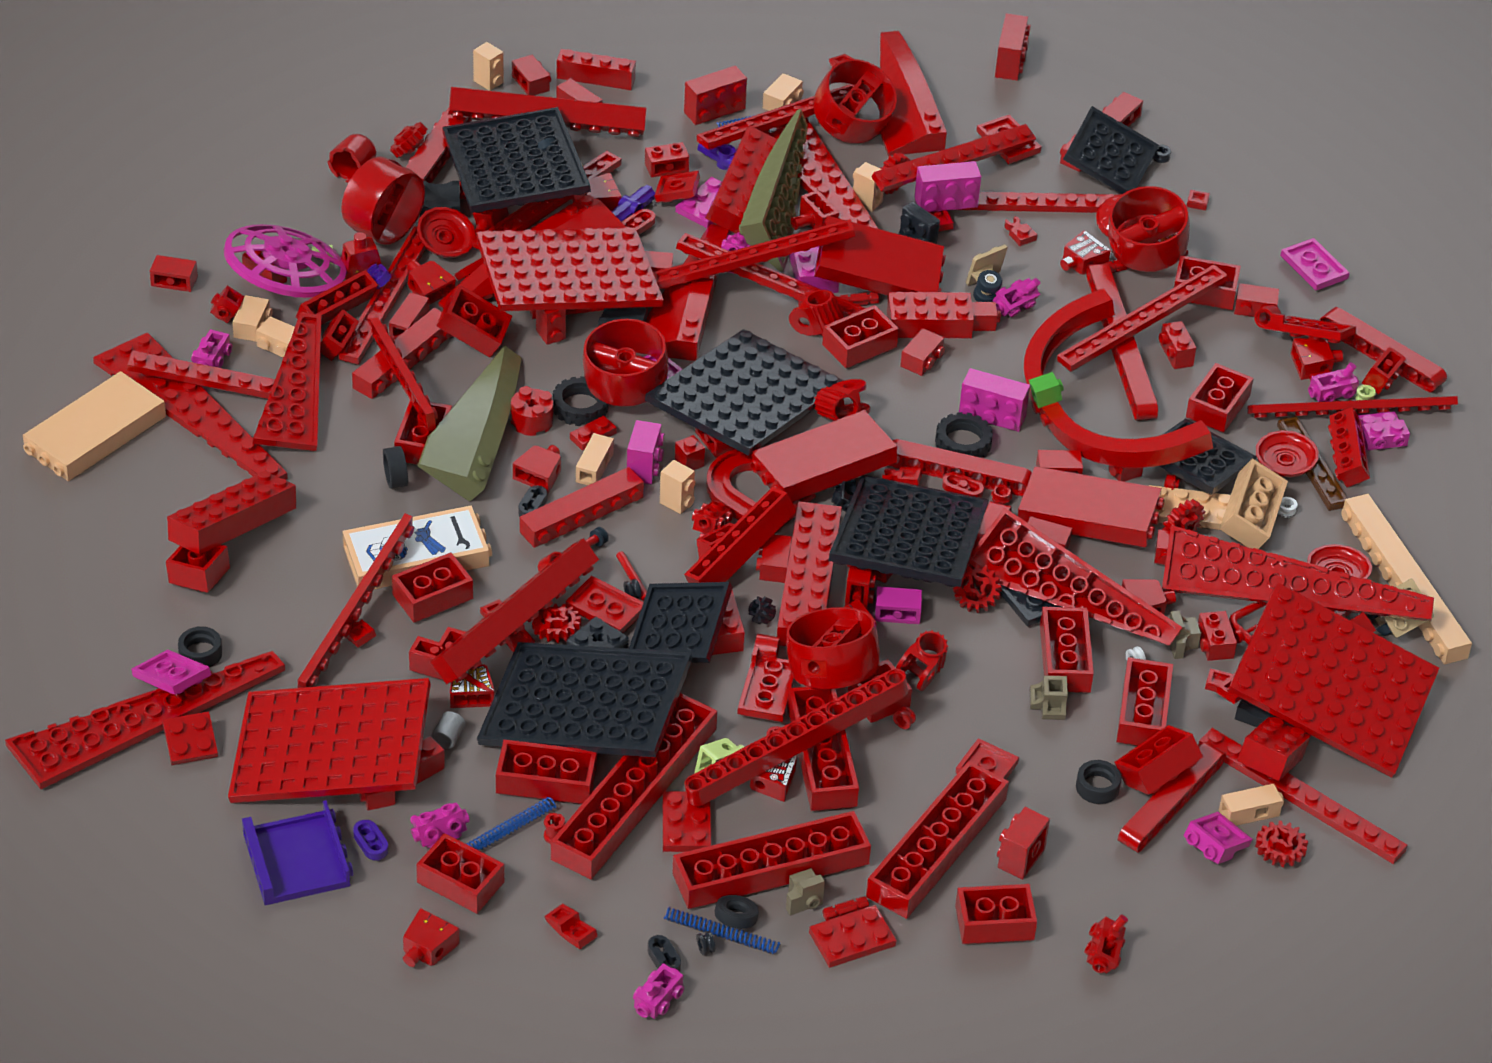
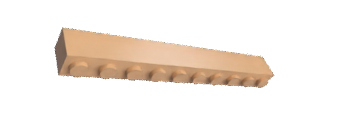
M1364 494L1345 499L1344 507L1341 511L1342 518L1349 524L1353 534L1361 542L1363 549L1372 558L1373 564L1377 565L1381 571L1383 578L1394 587L1412 578L1423 595L1434 597V617L1432 621H1426L1418 627L1422 631L1425 640L1433 647L1436 656L1441 659L1444 665L1468 659L1472 642L1370 495Z

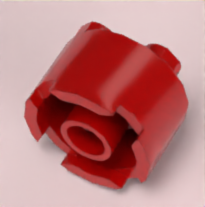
M524 386L512 397L511 424L516 427L518 433L536 436V432L543 430L547 432L552 427L553 400L552 394L549 391Z

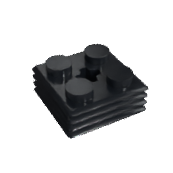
M913 201L903 206L898 234L937 244L940 220Z
M593 617L567 639V645L628 649L629 637L602 619Z

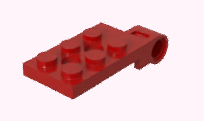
M1274 305L1259 309L1254 316L1255 323L1260 328L1288 332L1293 337L1307 335L1312 340L1325 338L1328 339V342L1340 343L1341 340H1346L1348 337L1356 334V326L1296 316L1285 317V315L1281 314L1280 309ZM1266 312L1270 315V321L1266 319Z
M757 634L737 714L783 722L788 704V690L792 688L794 678L789 661L777 658L780 637ZM761 698H767V699H769V700H768V701H763V700H760V699H761Z

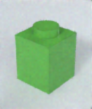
M1053 372L1029 380L1031 394L1038 408L1062 400L1061 391H1064L1063 384L1060 379H1056Z

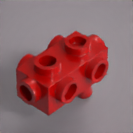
M713 501L709 504L703 503L701 509H695L692 515V521H694L692 529L701 532L700 538L731 523L733 518L732 508L718 501Z
M1121 914L1116 921L1105 916L1101 921L1095 922L1091 926L1089 935L1092 936V940L1087 944L1084 953L1088 955L1086 962L1092 965L1095 972L1107 974L1110 970H1115L1120 964L1121 957L1119 955L1125 944L1124 934L1126 928L1124 925L1128 922L1126 916Z

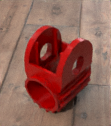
M821 289L801 295L798 301L799 307L791 311L789 322L792 328L800 334L807 336L821 334L823 336L824 326L844 318V315L834 293ZM800 318H806L810 324H803Z
M850 379L835 383L831 387L821 388L817 392L816 397H814V409L818 411L817 414L832 421L863 410L870 413V405L861 403L859 392L866 390V382L861 379ZM844 398H850L853 403L845 405Z
M933 630L920 633L919 638H916V642L907 649L896 666V669H901L904 672L909 670L920 678L917 684L919 691L926 689L934 679L935 674L940 673L941 668H944L948 651L947 640L944 639V635H940L939 631L933 632ZM931 650L937 654H928L925 651ZM916 659L926 664L927 668L922 670L917 665Z

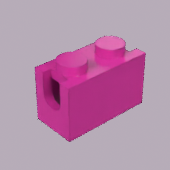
M877 587L875 621L920 624L922 590Z

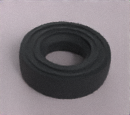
M726 895L718 899L715 906V917L722 924L732 928L745 929L754 926L757 922L759 908L752 900L738 895ZM730 910H736V911H740V912H742V913H735V912H732V911H730Z

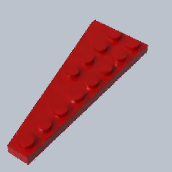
M300 313L261 419L259 420L253 437V444L309 451L317 450L321 315Z

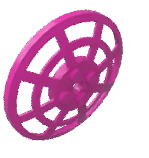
M268 224L244 226L230 233L226 238L223 249L227 263L239 276L262 289L281 295L312 298L343 282L346 275V267L334 249L310 234L289 227ZM264 233H278L279 236L270 237ZM241 234L248 235L244 245L232 247V240ZM289 235L301 238V240L294 239ZM255 237L264 240V244H251ZM307 245H314L320 252L312 251ZM246 251L248 256L258 265L251 271L238 260L234 253ZM254 251H262L265 259L262 260ZM312 256L323 259V264L320 267L311 261ZM330 262L338 265L341 269L340 274L335 280H332L326 273ZM308 266L312 269V271L298 272V270L305 269ZM267 269L276 274L290 277L291 285L269 280L260 276V274ZM320 276L327 283L315 287H300L299 278Z

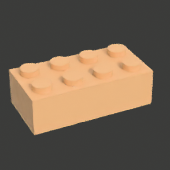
M1252 458L1237 475L1220 530L1248 548L1259 549L1271 536L1288 481Z

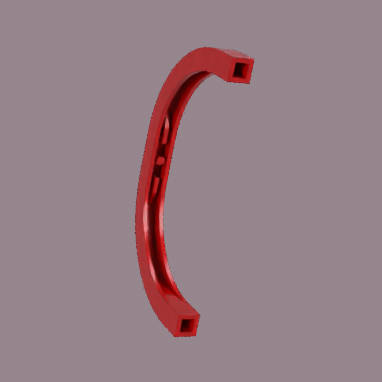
M1104 288L1065 305L1052 314L1037 329L1028 344L1024 357L1026 384H1029L1030 379L1044 375L1046 365L1053 352L1067 338L1093 323L1115 315L1113 300ZM1031 389L1029 392L1032 408L1035 414L1039 413L1043 426H1048L1052 434L1067 449L1081 450V457L1100 464L1125 468L1154 467L1182 461L1213 448L1211 432L1202 420L1176 431L1155 437L1139 439L1113 438L1081 427L1066 414L1058 402L1038 408L1032 397Z

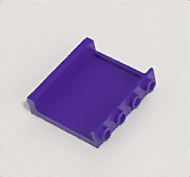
M326 800L323 801V811L254 826L251 817L242 818L243 836L265 906L350 887V876H353L351 862H346L345 858H348L345 844H340L342 836L339 826L335 827L334 825L336 823L334 809H329Z

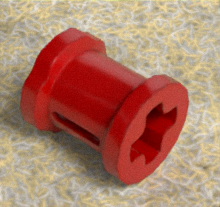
M549 813L545 816L544 826L546 830L544 831V839L549 844H551V840L565 824V818L561 814Z

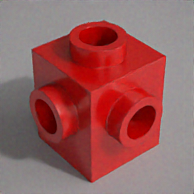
M227 285L220 294L216 293L210 303L213 306L210 313L228 323L232 317L235 318L245 296Z

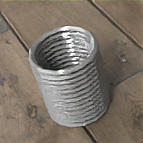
M445 712L432 732L431 737L443 749L453 748L465 728L464 719L455 712Z

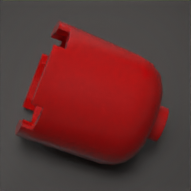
M352 134L330 151L328 166L336 177L340 176L346 179L345 182L349 183L354 173L365 162L377 157L376 147L367 136Z

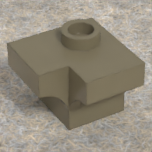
M1171 611L1170 619L1183 627L1170 645L1174 659H1181L1185 651L1198 649L1201 632L1196 617L1186 618L1181 616L1180 611Z
M1044 676L1042 682L1030 685V709H1042V719L1065 720L1068 696L1067 676Z
M812 869L790 875L789 893H787L786 910L789 915L823 905L825 881L821 874L816 876Z

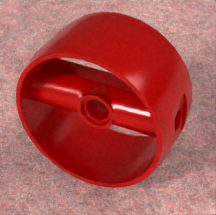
M848 59L837 63L827 72L816 90L813 109L820 125L833 137L847 143H865L875 138L892 117L897 103V94L891 79L880 68L867 61ZM833 83L854 85L838 105L831 95L829 85ZM872 98L879 109L880 119L863 120L856 118L855 116L861 111L868 100Z
M386 157L370 159L354 173L345 189L341 206L342 217L345 223L357 233L362 232L366 234V237H372L376 243L388 245L397 242L410 231L421 213L425 199L423 180L414 171L401 166L395 160Z
M1155 186L1138 187L1122 194L1114 202L1108 220V235L1112 253L1120 263L1137 271H1159L1176 264L1180 259V255L1183 256L1185 254L1190 237V218L1184 201L1174 192ZM1144 215L1138 223L1119 231L1117 230L1125 221ZM1177 233L1175 236H1173L1172 238H1170V239H1168V240H1165V241L1159 242V243H1153V242H1156V241H1158V240H1160V239H1163V238H1165V237H1168V236H1170V235H1172V234Z
M636 319L612 320L595 328L586 338L583 349L584 377L590 392L599 400L615 406H635L645 403L646 393L662 384L668 377V351L661 332L653 325ZM635 351L650 355L657 361L638 356Z
M847 607L825 608L798 617L787 628L786 646L789 666L793 678L804 686L817 689L848 687L867 680L879 668L880 648L878 632L873 617L867 612Z

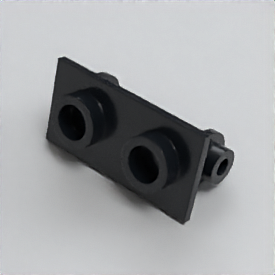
M855 479L843 481L841 484L833 486L835 488L831 502L834 503L833 506H841L843 511L847 512L856 488Z

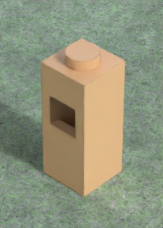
M593 433L576 465L577 483L590 485L601 479L614 454V438Z
M1274 784L1223 794L1219 812L1234 825H1242L1280 816L1281 808L1284 805V798L1282 793L1277 791Z

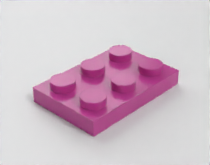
M713 177L709 178L697 188L695 197L683 200L676 205V213L708 228L713 222L705 219L720 187L721 181Z
M1315 238L1281 250L1280 256L1315 291L1349 278V272Z
M166 650L131 669L133 677L174 695L184 692L186 688L199 684L203 679L211 676L210 667L171 650Z

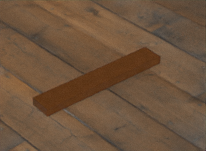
M1298 417L1278 420L1277 427L1279 430L1294 431L1307 436L1311 440ZM1319 453L1317 463L1306 474L1328 511L1342 509L1345 499L1348 498Z

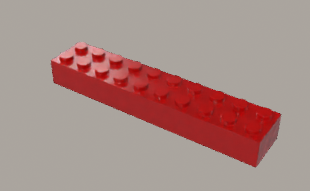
M680 693L656 757L624 755L551 840V860L592 880L661 797L663 791H666L700 750V746L704 745L716 731L717 710Z

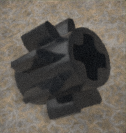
M757 596V599L750 603L748 611L749 615L753 616L752 622L767 625L769 621L774 619L776 606L772 605V599L765 596L763 598Z

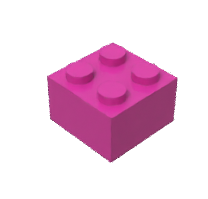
M636 420L627 448V467H630L644 483L652 484L654 476L659 474L660 464L658 462L663 460L664 449H661V446H663L665 434L661 433V424Z

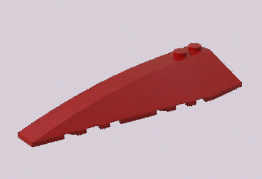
M899 31L881 32L880 69L891 79L897 94V103L893 115L880 132L888 156H893L894 153H902L904 155L945 150L947 131L913 53Z
M587 194L530 230L625 228L626 226L602 201ZM484 263L459 283L483 299L493 297L494 292ZM455 288L438 302L441 308H444L448 297Z
M710 224L700 239L721 247L723 239L727 240L729 229ZM689 255L683 264L700 260V258ZM719 273L707 278L695 279L688 283L673 285L665 289L662 294L663 306L653 307L649 312L645 322L653 325L663 335L667 346L668 358L689 361L697 360Z
M1006 508L1001 511L973 549L969 564L973 567L978 565L980 570L987 566L988 573L994 570L995 577L1000 578L999 584L1009 589L1059 607L1087 608L1088 617L1167 646L1173 643L1183 629L1182 626Z

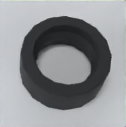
M396 446L383 449V465L389 488L408 486L407 464L402 447Z
M204 626L189 628L178 639V653L203 665L212 667L222 657V640L219 633L212 628ZM196 643H208L213 646L212 649L203 653H194L187 650L189 646Z
M1090 760L1084 763L1079 768L1077 774V793L1089 803L1107 804L1113 801L1118 796L1122 779L1120 771L1115 765L1104 760ZM1091 776H1101L1108 779L1112 785L1106 788H1097L1088 784L1085 779Z

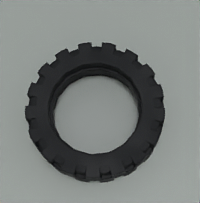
M580 376V378L571 377L570 380L565 379L561 381V384H557L555 390H553V412L555 416L558 415L559 420H564L566 424L571 425L572 423L575 426L586 425L602 416H606V413H608L609 404L599 400L590 392L584 376ZM583 394L595 398L597 402L588 408H575L567 405L564 400L572 395Z
M958 412L956 415L949 414L947 418H942L940 423L937 424L936 448L984 458L991 450L992 427L988 426L989 423L986 420L983 421L982 417L978 415L973 416L972 413L963 414ZM965 430L976 434L980 440L974 444L963 445L950 440L947 435L954 431Z

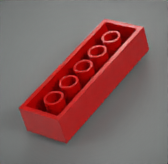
M748 125L705 219L725 229H729V231L735 234L740 232L739 225L742 222L743 214L756 180L778 139Z
M260 472L256 476L244 479L234 486L227 487L217 494H212L202 501L195 502L193 505L167 516L168 540L200 555L296 509V485L274 476L270 472Z
M811 687L789 688L787 708L790 721L793 722L836 699V690ZM845 729L798 754L811 811L857 807L859 786Z

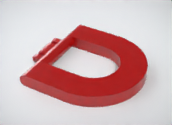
M734 449L720 455L712 462L707 472L706 488L712 501L722 502L727 507L732 508L733 517L739 520L756 502L736 490L730 483V480L736 474L744 471H753L750 465L752 454L748 456Z

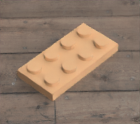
M1149 485L1162 488L1161 497L1165 498L1163 510L1158 511L1160 512L1158 523L1167 521V515L1171 514L1170 512L1173 508H1178L1179 503L1184 504L1187 499L1189 501L1194 499L1206 511L1202 515L1204 520L1199 522L1201 525L1199 528L1220 530L1231 495L1220 493L1211 495L1203 491L1178 488L1171 490V488Z

